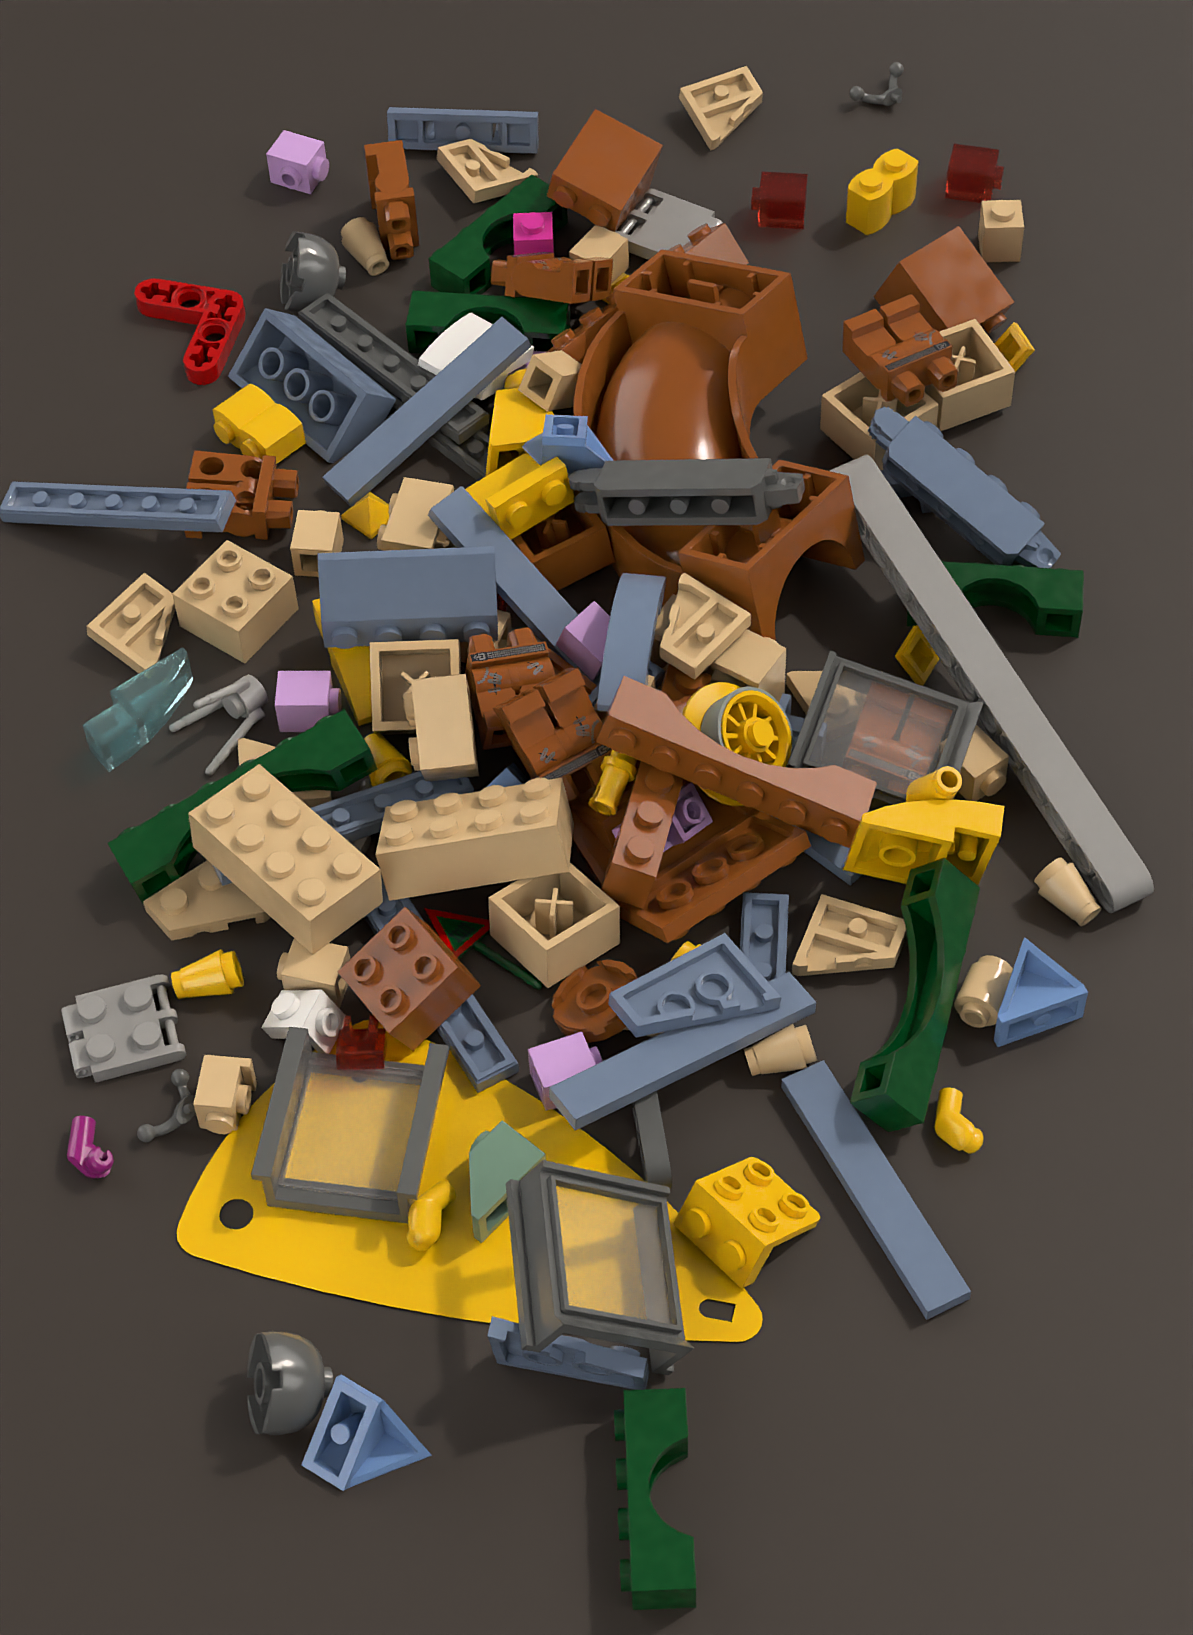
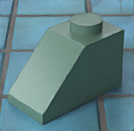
M503 1120L490 1132H482L473 1142L469 1152L471 1217L474 1238L480 1243L509 1216L506 1183L510 1179L520 1181L542 1160L546 1161V1154Z

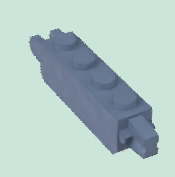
M883 406V408L875 410V415L870 422L871 425L868 431L870 432L869 436H872V439H876V443L886 450L882 459L883 471L995 565L1011 566L1017 561L1025 567L1052 568L1061 553L1041 532L1045 523L1040 520V515L1035 508L1026 502L1016 500L1008 493L1006 485L999 478L993 475H986L975 465L974 459L968 452L961 448L955 449L943 439L941 431L931 422H923L916 415L909 422L898 412L890 409L889 406L887 408Z

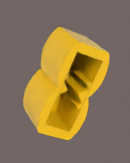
M897 148L881 155L874 163L873 168L857 174L848 185L846 223L865 235H869L881 230L889 222L891 215L907 209L913 203L916 196L918 160Z
M248 384L212 409L215 419L213 427L219 439L225 444L232 443L241 450L243 455L254 456L263 459V455L276 456L277 464L306 443L302 422L289 409L275 403L267 393L253 384Z

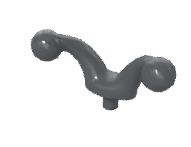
M899 62L891 64L889 69V89L883 94L864 93L860 86H854L850 90V98L854 101L861 100L885 106L900 103L903 92L897 86V78L903 73V65Z
M176 1069L170 1077L171 1082L177 1086L181 1097L173 1116L158 1126L153 1127L150 1124L141 1125L137 1130V1137L140 1141L150 1142L154 1137L166 1135L190 1121L196 1112L193 1105L195 1095H191L187 1087L190 1077L186 1070Z

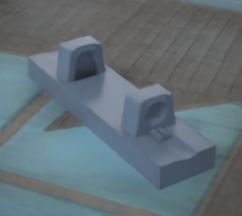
M389 107L387 111L388 142L402 140L404 149L438 150L440 146L473 139L485 145L487 149L493 152H538V112ZM493 123H496L495 135L493 137Z

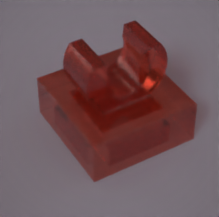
M370 1015L368 1029H353L351 1016H345L342 1029H339L336 1047L337 1070L385 1069L387 1052V1031L385 1028H379V1021L374 1015Z

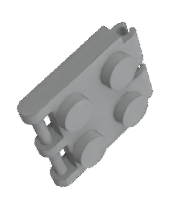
M651 188L644 195L645 201L637 210H632L627 216L628 222L621 231H616V233L628 239L629 253L649 260L662 249L669 250L678 244H681L683 247L690 241L687 235L699 226L707 223L711 228L723 224V222L715 218V211ZM652 205L653 208L646 214L645 212ZM633 227H637L631 235H628Z
M155 975L75 996L77 1004L61 1009L74 1072L77 1078L93 1075L96 1083L177 1062L186 1057L185 1046L178 1042L175 1029L178 1017L176 1010L170 1008L166 992L170 984L166 975ZM153 994L158 995L160 1011H156ZM162 1028H166L169 1041L167 1046L164 1044Z

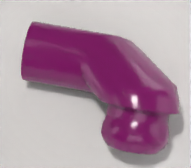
M76 1116L72 1119L67 1159L88 1178L99 1179L105 1177L110 1173L114 1163L113 1155L108 1149L104 1153L101 1147H96L93 1144L96 1121L88 1116Z

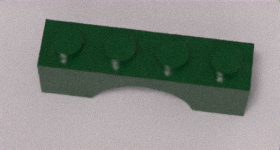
M530 175L521 184L513 187L495 205L487 208L484 214L468 227H464L457 236L442 248L437 249L428 258L431 287L439 292L482 295L492 286L489 256L498 248L514 242L513 213L552 212L553 235L568 223L567 208L558 205L555 200L547 197L550 184L534 175Z
M412 291L405 324L409 353L423 354L428 346L446 329L469 313H473L491 324H494L503 317L529 339L530 344L534 346V351L547 352L553 347L551 340L561 332L571 328L570 303L530 297Z
M941 561L972 608L987 605L1005 607L1024 617L1032 627L1035 635L1079 638L1083 614V570ZM907 610L906 626H916L915 620Z
M686 1388L623 1390L624 1409L614 1410L615 1441H626V1458H616L617 1491L628 1490V1508H618L619 1541L630 1540V1558L620 1559L621 1592L632 1591L633 1610L696 1608L694 1537L677 1531L665 1523L657 1514L650 1499L654 1484L660 1475L673 1464L688 1458Z

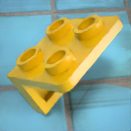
M528 453L522 454L465 489L510 540L573 503V498H575L573 490L570 488L566 465L557 456L539 465Z
M749 1157L696 1180L673 1224L739 1287L744 1288L755 1282L773 1247L815 1228L820 1220V1215L809 1205L804 1196L795 1192L777 1176L771 1166L758 1158Z

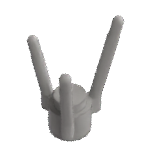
M248 674L235 683L196 700L193 706L197 710L171 724L169 730L176 732L223 706L235 719L240 716L246 717L206 768V775L212 776L238 745V739L243 738L256 722L265 717L261 707L268 702L267 693L262 684L255 677Z

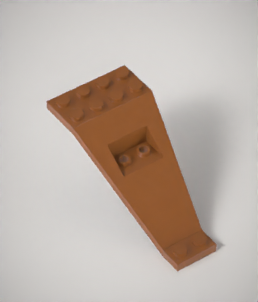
M548 648V657L552 662L555 675L567 668H574ZM581 673L586 683L583 686L589 696L597 685ZM512 745V748L514 749L515 753H516L517 756L519 757L517 751L515 750L514 746ZM637 759V762H636V764H635V767H636L637 770H638V766H639V762H640V760H638V759ZM581 768L570 774L580 793L577 798L569 801L574 822L572 843L601 888L616 840L611 830L622 822L634 780L627 783L616 814L605 815L589 806V800L597 786H592L584 769ZM683 779L682 786L691 782ZM693 783L713 822L684 843L673 845L663 852L657 877L643 909L614 900L620 906V918L666 943L682 938L689 932L691 927L706 917L722 911L728 902L743 892L756 888L762 879L778 868L794 862L799 854L811 847L806 831L752 807L722 804L708 796L697 784Z

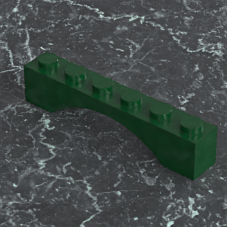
M345 709L334 715L321 718L310 729L296 737L282 740L273 750L257 759L243 762L234 772L218 781L204 784L195 794L177 804H170L162 808L156 816L138 826L123 830L117 838L108 842V846L142 904L144 903L143 901L185 875L191 861L198 853L193 847L188 813L258 764L291 792L311 790L339 792L378 770L369 746Z
M945 858L916 867L909 872L901 903L910 954L909 985L906 1003L899 1023L889 1040L874 1055L860 1062L850 1104L887 1132L924 1123L980 892L978 885Z

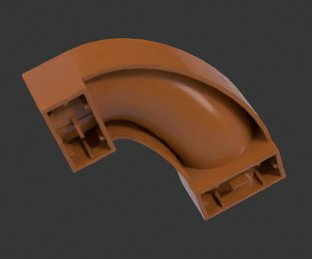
M662 249L613 289L618 311L601 327L587 349L578 373L573 416H588L587 425L614 461L758 458L750 442V426L755 407L766 395L808 359L791 273ZM778 460L772 468L778 472L803 474L805 491L800 503L785 504L781 508L772 509L768 520L757 525L608 526L603 522L608 532L615 559L612 566L619 577H621L622 573L666 577L662 607L673 594L677 595L680 576L686 573L751 614V625L747 630L776 641L775 620L779 597L790 570L800 556L854 570L865 561L849 476ZM596 513L602 521L601 513Z

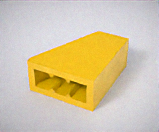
M519 388L496 390L485 477L522 454L527 453L522 446L530 439L543 433L546 414L554 415L552 411H546L518 391Z

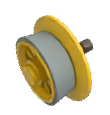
M717 682L700 688L686 703L682 714L698 730L716 743L741 756L765 764L781 767L788 766L794 750L791 724L779 702L766 691L756 687H740L732 683ZM701 788L708 796L722 804L743 806L738 801L712 790Z

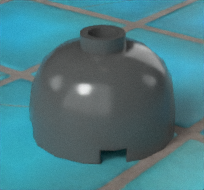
M293 231L285 247V251L292 252V255H290L288 263H282L280 298L281 303L286 304L285 310L300 312L324 294L328 293L334 297L336 289L342 290L346 279L345 266H339L338 253L333 245L325 239L310 233Z
M268 1331L257 1333L254 1336L247 1366V1378H254L255 1396L247 1395L252 1427L256 1434L284 1435L295 1433L308 1426L321 1410L323 1399L329 1397L333 1387L332 1369L330 1366L323 1365L322 1356L314 1344L300 1335L283 1331Z

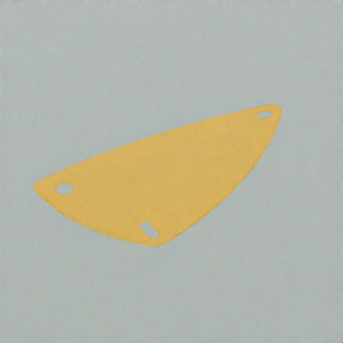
M364 1020L341 1032L329 1054L357 1057L361 1044L366 1040H374L379 1045L376 1060L425 1065L429 1044L433 1042L425 1039L413 1051L390 1035L378 1020ZM449 1050L418 1197L438 1182L446 1181L454 1187L456 1198L442 1210L441 1233L438 1240L429 1249L419 1251L409 1245L407 1241V1233L409 1231L407 1223L267 1206L262 1181L252 1180L251 1173L274 1084L250 1107L248 1114H244L240 1118L238 1129L232 1130L226 1136L204 1169L179 1221L177 1240L184 1251L195 1257L325 1293L456 1319L490 1323L492 1316L519 1323L509 1216L482 1243L474 1238L471 1217L469 1152L475 1139L484 1131L490 1132L503 1120L546 1154V1161L645 1181L582 1129L574 1130L564 1116L553 1109L546 1111L540 1100L504 1079L477 1093ZM311 1073L285 1179L397 1193L420 1086L367 1080L365 1083L358 1084L347 1077ZM556 1186L569 1305L645 1319L632 1209L639 1203ZM234 1199L245 1200L253 1208L252 1220L241 1229L225 1227L219 1217L223 1205ZM667 1202L685 1340L741 1342L753 1338L759 1332L763 1321L759 1306L745 1288L739 1287L673 1224L678 1212ZM708 1299L735 1304L732 1322L703 1316L699 1311L700 1304Z

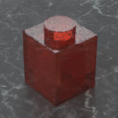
M954 143L947 171L945 198L977 203L991 201L994 189L1001 190L1005 167L998 166L999 150Z
M761 172L760 187L752 188L751 210L758 211V227L804 229L808 174Z

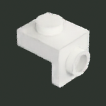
M281 990L279 996L274 1000L271 1011L261 1028L272 1039H286L289 1027L308 1029L310 1043L316 1051L329 1054L347 1018L323 990Z

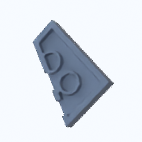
M724 933L609 993L608 1005L635 1037H641L779 1009L782 997Z
M494 1316L491 1318L487 1337L497 1364L634 1390L646 1389L649 1376L647 1358L640 1357V1352L624 1346H611L607 1348L589 1343L580 1338L563 1335L559 1336L540 1353L522 1350L519 1323Z

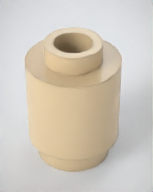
M986 955L980 957L978 962L970 966L954 1002L956 1011L968 1025L981 1028L996 1024L998 1012L1013 971L1010 964L1003 959Z

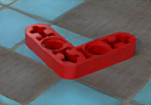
M151 278L140 282L136 286L134 294L138 310L142 315L198 325L183 358L187 379L197 385H207L216 381L223 371L245 321L246 312L242 296L231 290ZM188 300L200 302L191 308L181 306L183 302ZM221 313H225V320L222 319ZM214 333L224 335L221 340L215 342L205 339ZM205 355H207V357H208V362H205V363H204V361H205Z

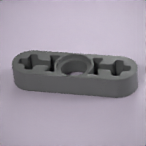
M657 1091L631 1104L645 1182L667 1186L672 1189L668 1149Z

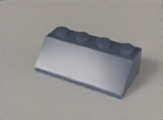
M267 308L261 314L228 375L239 387L244 388L248 384H253L267 393L275 403L289 409L302 422L306 444L329 463H334L352 451L385 421L396 401L393 396L295 315Z
M495 546L318 553L320 610L324 648L337 647L349 649L354 646H370L369 642L458 639L459 642H469L471 636L488 634L492 637L493 641H499Z

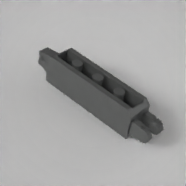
M771 458L605 461L602 468L578 469L568 476L571 489H574V491H588L579 493V495L573 498L576 511H579V513H601L602 521L608 526L757 525L768 520L772 509L781 508L785 504L800 503L805 491L803 474L778 472L772 468Z

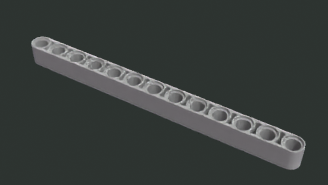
M864 455L829 470L849 476L861 540L968 702H984L979 715L980 721L993 741L1009 755L1008 764L1104 909L1109 913H1114L1152 895L1154 892L1153 880L1145 864L874 460L869 455Z

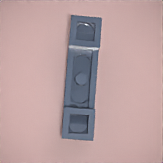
M622 573L616 589L606 636L597 711H608L623 676L648 686V667L657 618L661 614L666 577Z

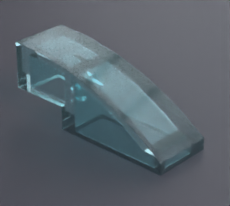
M183 647L111 690L113 706L82 724L90 751L108 772L132 757L147 744L167 723L184 699L193 681L188 653Z

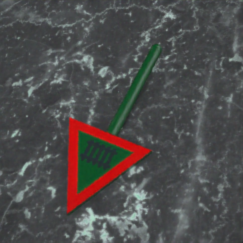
M424 908L436 934L458 959L471 948H474L535 989H542L543 983L480 942L490 932L489 920Z

